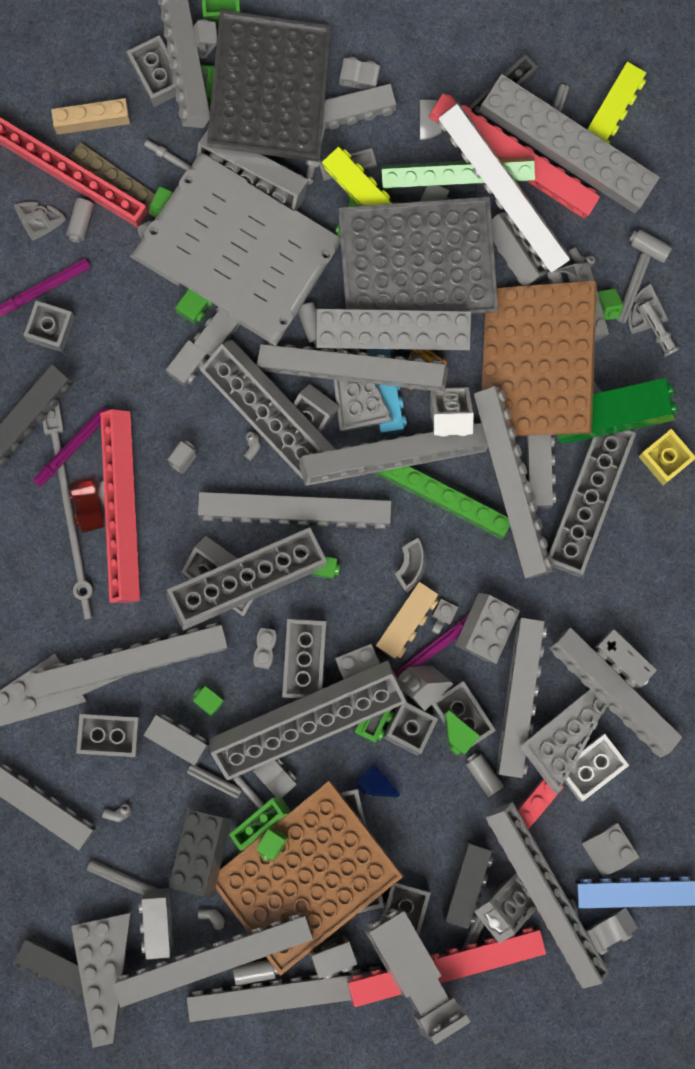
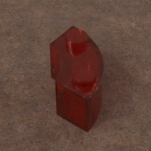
M91 477L72 482L71 490L68 492L71 502L74 501L77 515L74 516L76 526L81 527L82 533L104 528V518L94 478Z

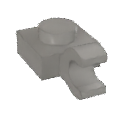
M441 599L432 616L437 619L432 632L439 634L444 623L450 625L458 607Z

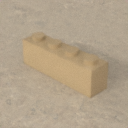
M125 98L51 109L53 126L57 135L130 124L128 105Z
M419 582L377 643L376 648L394 660L397 656L401 658L406 651L404 647L406 642H412L417 634L415 631L417 626H423L428 616L425 614L429 608L433 610L439 602L436 599L438 594Z

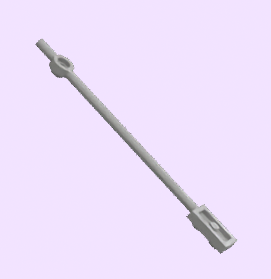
M60 403L46 414L47 418L43 421L44 434L46 436L51 435L55 456L61 450L59 433L65 432ZM63 464L58 469V476L78 581L73 587V594L77 599L81 600L84 620L92 619L89 599L93 595V587L85 581L66 471ZM82 588L87 589V593L84 595L81 594Z

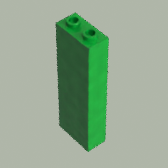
M666 378L593 394L592 434L557 435V438L563 445L674 421L675 413H678L676 402H672L671 397L674 395L673 385L669 384Z

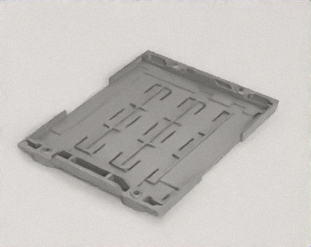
M200 153L189 170L184 173L179 181V185L158 216L148 226L143 238L130 257L175 285L179 286V284H182L228 312L229 318L276 346L340 246V238L298 211L291 210L247 183L246 179L209 156Z

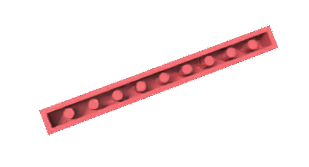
M442 94L428 118L438 123L440 121L438 119L439 115L456 103L455 98L448 94ZM462 105V108L499 159L534 157L535 180L526 182L583 219L589 216L600 198L594 189L586 188L581 184L580 180L566 175L562 168L554 167L547 158L539 157L534 153L533 149L528 146H522L515 137L507 136L501 128L490 125L483 116L475 115L469 107Z
M0 118V145L138 228L148 214L146 205Z
M111 409L100 413L109 602L131 603L140 601L131 416L129 411Z
M528 927L522 929V933L514 934L502 943H499L495 937L485 939L483 944L477 945V942L465 945V949L451 948L446 950L447 954L439 955V953L430 954V957L441 974V977L438 978L439 982L444 983L545 955L546 952L540 930ZM381 968L370 971V975L367 976L362 974L353 975L351 980L346 981L354 1007L401 995L387 970L382 971Z

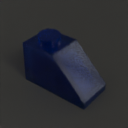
M375 765L357 780L359 784L356 787L363 795L368 793L369 796H400Z

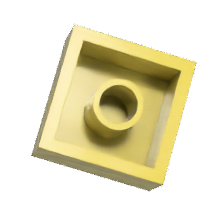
M672 429L639 456L641 461L662 485H665L695 460L694 454Z

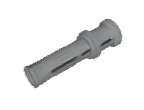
M650 301L639 306L657 337L655 338L656 343H659L664 351V357L679 350L680 348L675 345L671 338V332L666 331Z

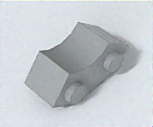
M419 538L402 547L404 562L401 569L395 573L407 594L420 582L426 567V554Z
M625 907L606 916L585 929L598 954L603 955L609 951V946L620 940L624 942L633 937L632 933L638 927Z

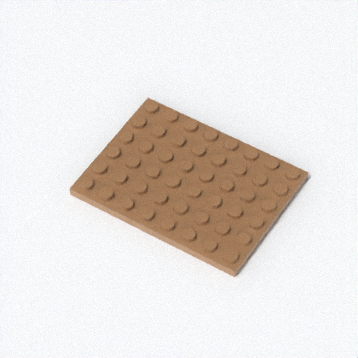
M596 281L497 288L498 312L485 313L482 391L495 386L505 392V404L510 410V422L515 428L517 436L592 434Z
M331 781L324 784L272 827L289 838L277 859L273 861L271 859L270 861L265 860L259 855L260 852L256 850L265 835L263 834L219 871L216 890L250 935L253 929L263 927V930L271 927L270 923L279 920L285 923L290 921V916L298 913L301 914V917L306 915L313 940L266 956L280 976L404 877Z

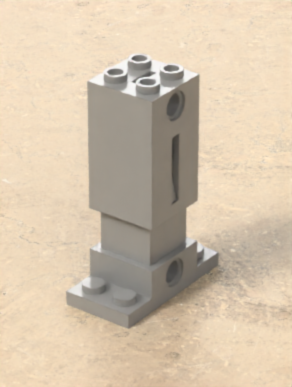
M392 908L384 913V918L380 920L376 918L367 923V928L364 931L399 993L406 998L408 997L416 1013L412 1016L418 1024V1030L424 1037L436 1045L469 1024L470 1020L466 1014L462 1013L455 999L445 993L438 980L441 974L405 911Z

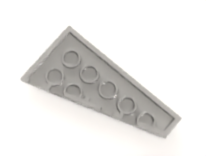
M330 348V350L336 353L340 351H348L354 355L363 353L361 349ZM334 380L336 403L340 406L337 410L340 431L345 432L394 421L378 385Z
M53 654L0 690V726L87 702L83 695L76 698L73 690L40 699L36 698L31 675L35 674V670L41 668L51 670L54 669V665L60 664L61 661L56 654Z
M591 689L587 690L520 745V748L554 794L560 792L561 786L565 779L568 778L572 766L577 762L590 739V734L596 728L598 720L608 707L595 696Z
M131 913L71 926L93 1048L114 1042L119 1002L113 984L118 982L117 978L123 975Z

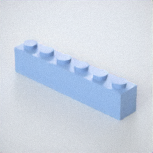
M689 876L678 877L679 880L671 881V877H659V881H651L650 877L639 878V881L633 882L631 878H620V882H612L611 878H602L600 882H592V879H580V883H575L577 908L695 905V881L691 880Z

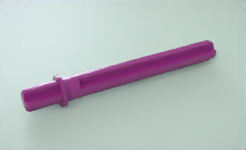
M82 259L17 296L9 297V300L0 304V316H4L15 309L17 311V308L90 269L88 261Z
M102 407L46 466H42L43 469L33 478L37 486L42 487L50 477H54V473L101 425L100 413L108 411L106 408Z
M468 615L461 621L457 620L456 625L394 672L396 677L398 678L408 667L422 666L458 638Z

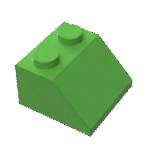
M448 710L444 714L446 741L450 745L448 749L455 755H465L480 736Z

